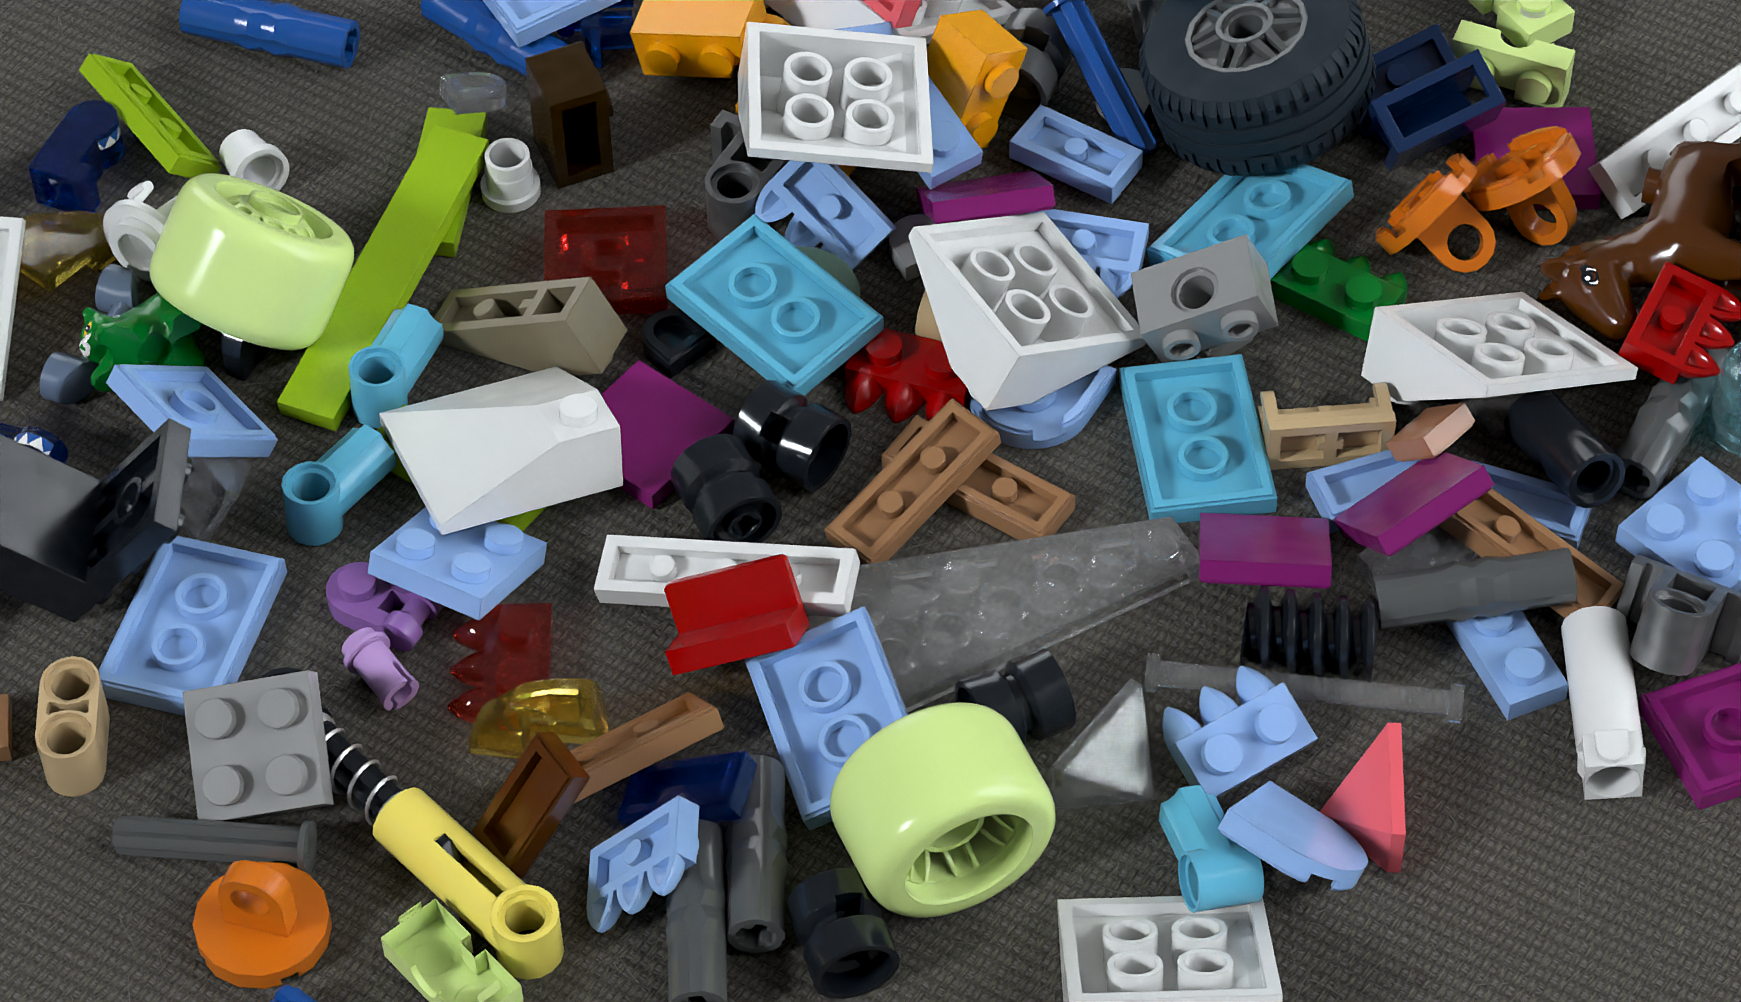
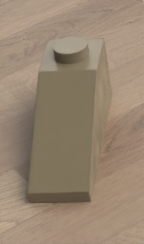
M592 277L451 290L434 317L443 326L441 345L534 372L557 366L573 376L602 374L612 361L615 350L627 332V328Z

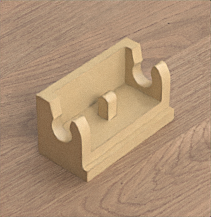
M1373 383L1375 398H1369V403L1279 410L1274 391H1260L1262 406H1258L1257 417L1270 470L1332 466L1388 450L1386 442L1395 435L1396 417L1392 409L1387 383Z

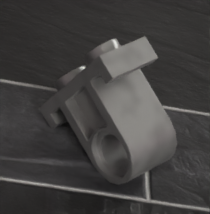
M723 109L710 125L713 165L704 178L708 229L719 240L724 239L755 214L756 202L760 192L790 161L748 157L739 116Z
M1637 554L1631 562L1616 608L1625 616L1626 621L1638 624L1629 652L1632 658L1651 670L1676 676L1692 673L1708 650L1725 656V662L1733 665L1738 664L1741 660V592Z

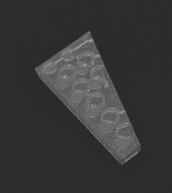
M1172 517L864 564L859 566L850 612L863 606L868 611L908 713L955 691V684L958 680L983 670L992 671L996 669L999 671L1005 668L1006 663L1011 659L1039 648L1047 649L1199 579V552ZM807 616L810 626L806 631L838 617Z

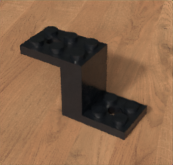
M169 418L102 481L0 434V590L74 623L95 604H103L119 582L128 574L134 575L139 572L148 556L163 543H171L180 532L185 518V510L180 507L182 491L192 468V459L188 457L191 428Z

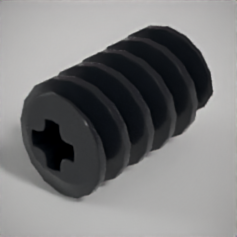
M1261 585L1252 603H1247L1239 665L1245 666L1254 649L1259 651L1262 668L1271 670L1280 653H1285L1289 672L1297 674L1306 656L1311 657L1316 676L1323 677L1332 660H1337L1341 678L1343 680H1350L1358 664L1363 663L1367 681L1371 683L1379 622L1372 599H1366L1357 616H1352L1347 596L1340 595L1331 612L1327 613L1324 609L1321 593L1313 592L1306 607L1299 609L1294 589H1287L1279 605L1273 606L1268 586Z

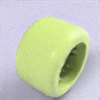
M204 173L190 178L179 191L151 258L149 266L150 279L154 288L166 301L206 326L256 345L280 350H300L314 344L325 330L351 271L354 261V247L348 234L334 221L287 194L246 179L224 174Z
M957 702L927 707L885 726L867 739L848 758L838 773L830 797V811L834 826L868 891L887 910L895 914L915 918L938 917L959 912L998 894L1018 880L1034 865L1047 847L1055 826V804L1050 790L1016 730L1004 716L995 710L973 703Z

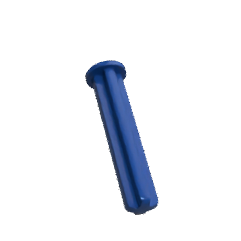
M1054 0L1044 7L1043 12L1046 17L1053 16L1115 138L1143 150V157L1157 147V139L1084 0Z

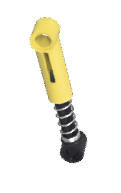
M290 667L277 668L263 674L260 678L295 673L302 670ZM321 704L331 786L334 793L339 795L347 794L348 804L352 809L365 811V819L369 825L373 826V836L376 841L496 950L497 961L513 977L530 980L542 978L553 972L562 960L564 946L558 903L552 894L542 887L525 884L424 791L415 787L402 791L397 786L398 779L396 776L391 775L387 777L379 770V760L369 761L362 755L363 747L361 744L351 745L345 739L346 732L344 728H336L329 710ZM526 930H535V932L531 934H518Z

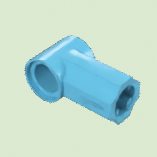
M409 303L403 309H395L372 345L357 351L351 357L348 368L354 417L359 423L378 429L382 426L379 413L400 408L403 404L408 406V393L443 340L442 324L437 322L427 309Z
M366 424L361 428L353 427L316 462L307 461L300 463L286 472L281 484L286 527L289 535L296 542L306 546H319L337 538L343 529V515L396 466L395 451L388 446L381 433Z
M1201 785L1179 788L1174 796L1161 803L1158 819L1178 860L1179 885L1185 905L1189 911L1196 913L1259 902L1264 893V875L1261 859L1220 833V830L1217 828L1225 814L1216 796L1203 791Z

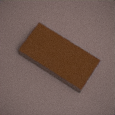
M538 731L472 830V833L485 848L517 877L523 878L589 781L590 776L555 732Z

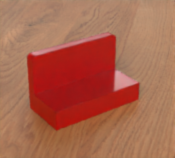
M784 554L671 580L664 588L679 633L665 651L673 676L793 648L810 626L789 559Z

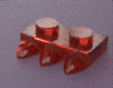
M552 603L498 604L482 619L476 620L473 618L453 632V638L457 642L478 652L466 656L450 668V673L456 679L477 687L464 692L448 704V710L452 714L467 722L482 725L549 724L554 632Z

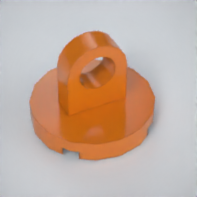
M1551 126L1522 134L1507 144L1510 152L1506 153V155L1497 160L1494 153L1487 154L1474 165L1477 168V174L1464 190L1470 204L1476 210L1483 212L1506 208L1515 227L1531 242L1543 246L1554 245L1563 240L1577 221L1578 211L1575 201L1562 177L1576 165L1581 152L1571 132L1568 134L1566 128ZM1533 204H1539L1548 208L1555 216L1556 223L1547 222L1540 218L1535 212Z
M1457 153L1446 161L1452 168L1450 172L1443 175L1437 170L1434 174H1428L1390 213L1391 217L1387 220L1393 227L1391 230L1383 226L1377 229L1375 240L1390 255L1399 252L1414 239H1417L1442 265L1453 271L1467 273L1477 271L1486 265L1494 254L1496 244L1494 230L1488 221L1461 195L1477 174V168L1463 154ZM1468 224L1474 227L1479 234V248L1470 258L1457 259L1448 250V236L1458 225Z
M248 860L234 861L229 865L223 876L211 883L197 902L192 924L199 953L205 959L206 966L213 974L237 987L267 989L282 985L281 979L290 977L298 972L300 977L312 969L328 948L332 929L331 916L324 890L309 873L287 863Z

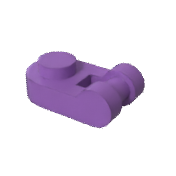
M367 562L349 563L338 568L330 576L326 584L329 611L333 618L343 626L355 631L371 627L375 632H383L390 639V646L404 652L412 650L423 635L422 624L426 619H434L444 607L441 604L368 574L369 563ZM394 606L402 608L400 611H392L390 613Z

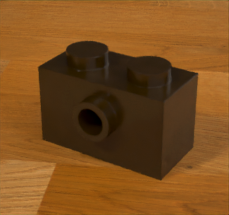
M582 41L525 58L534 142L558 189L614 172L609 117L613 116L612 102L608 90Z

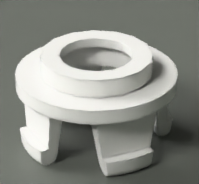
M144 181L129 191L127 195L129 199L117 201L106 211L103 218V230L112 253L123 267L132 269L135 276L152 283L149 269L151 258L177 196L158 209H155L143 203L154 187L151 181Z

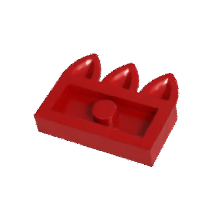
M1666 261L1618 355L1639 369L1673 385L1678 376L1691 379L1718 376L1721 370L1712 356L1705 350L1714 351L1733 347L1735 341L1727 329L1720 323L1741 321V302L1724 288Z
M884 328L881 333L850 357L845 367V402L852 414L860 413L871 407L878 401L882 393L885 394L887 415L892 423L895 424L911 417L919 410L923 403H926V420L930 421L952 398L965 408L969 401L968 388L951 368L942 341Z

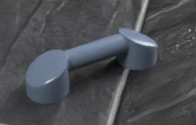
M109 264L104 268L99 277L95 292V303L99 311L106 312L111 317L123 314L139 305L138 285L132 269L116 264ZM58 351L52 353L47 359L40 377V394L42 398L65 405L75 404L83 400L95 389L91 383V375L99 364L91 362L83 354L79 358Z

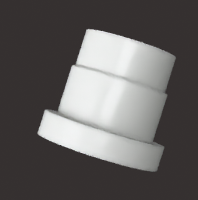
M248 129L237 130L228 135L220 146L219 156L230 173L229 176L253 181L277 191L286 183L289 175L287 158L276 146L267 144L254 131Z
M502 138L491 143L485 151V173L481 179V194L484 202L493 210L503 213H516L528 209L536 203L541 194L540 177L532 166L529 148L524 142L514 138Z

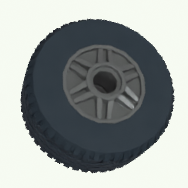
M1167 0L1152 19L1139 51L1140 74L1153 115L1165 143L1177 155L1205 170L1229 176H1258L1282 172L1307 163L1332 149L1353 130L1363 116L1376 87L1375 60L1361 10L1356 0Z

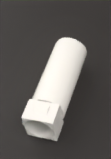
M1591 606L1581 608L1564 619L1561 631L1577 752V772L1582 777L1585 800L1642 797L1646 748L1643 745L1632 656L1629 654L1630 641L1627 621L1620 611L1610 607Z

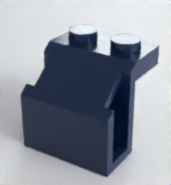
M1436 23L1373 54L1376 65V87L1370 104L1355 125V128L1363 139L1375 135L1389 151L1384 165L1391 172L1495 121L1504 107L1506 99L1479 49L1457 59L1440 26ZM1476 75L1487 98L1472 105L1462 91L1470 87Z

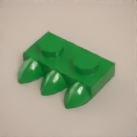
M1328 238L1306 244L1270 279L1273 298L1367 342L1375 307L1404 304L1408 290L1403 272L1388 274L1381 278L1371 274V266L1366 255L1355 256L1345 261L1336 258L1332 241Z

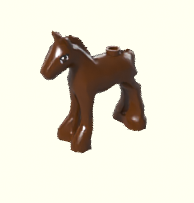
M1684 141L1676 145L1669 153L1670 157L1666 160L1663 169L1648 168L1641 198L1642 203L1652 205L1648 220L1627 233L1605 236L1603 239H1596L1586 243L1582 242L1580 245L1571 246L1560 257L1550 258L1541 263V273L1551 279L1552 282L1539 294L1537 301L1541 303L1562 301L1570 312L1611 342L1620 344L1624 343L1637 318L1630 288L1649 287L1652 289L1666 261L1724 288L1741 302V242L1728 238L1735 215L1741 213V142Z

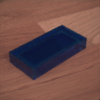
M746 750L654 763L631 775L617 820L624 828H627L678 795L699 806V819L711 822L741 819L757 763Z

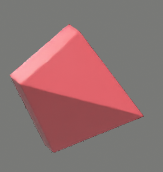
M1401 723L1386 724L1320 810L1322 814L1350 833L1371 860L1384 871L1400 873L1406 837Z

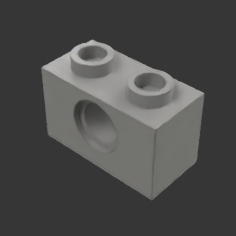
M1247 234L1131 273L1140 334L1162 363L1173 360H1187L1196 356L1200 351L1230 341H1244L1254 337L1258 332L1279 326L1267 263Z

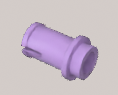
M365 627L351 634L344 642L341 650L345 656L343 660L344 666L350 673H359L386 710L390 711L392 707L395 710L399 709L416 695L419 689V682L408 673L391 652L388 636L383 632H375L371 627Z

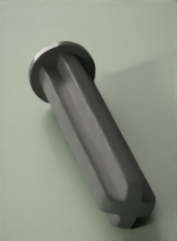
M122 815L117 817L114 823L112 846L115 847L116 852L120 855L219 862L248 860L287 863L310 874L313 870L317 853V828L313 820H305L301 827Z

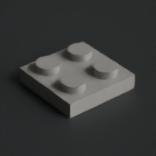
M306 670L182 692L198 820L231 822L334 805L317 672Z

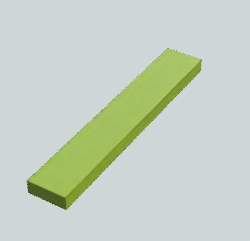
M438 124L432 126L349 273L325 330L320 338L306 349L277 401L280 414L337 431L352 404L348 368L351 357L357 351L372 345L395 309L406 307L485 164V151L489 146L488 139Z

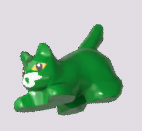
M159 293L120 315L110 317L90 307H86L83 310L85 325L80 334L81 341L79 346L84 357L88 358L91 362L99 364L91 375V383L98 391H113L106 382L114 365H204L205 354L198 347L195 339V332L204 324L171 305Z

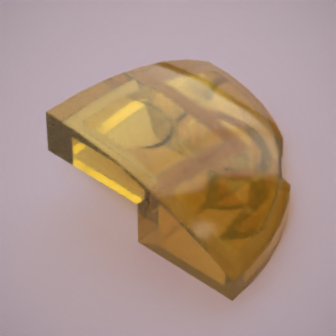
M74 210L71 212L35 213L19 217L26 221L19 274L22 272L49 292L85 264L99 273L116 260L104 234V214Z
M578 678L539 680L518 685L515 689L488 701L479 711L473 722L469 738V754L520 759L538 731L555 732L562 742L585 744L607 733L609 726L607 711L599 684L592 679Z

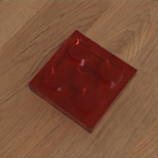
M665 205L545 210L544 281L592 277L617 315L656 313L668 309L665 287L668 284Z

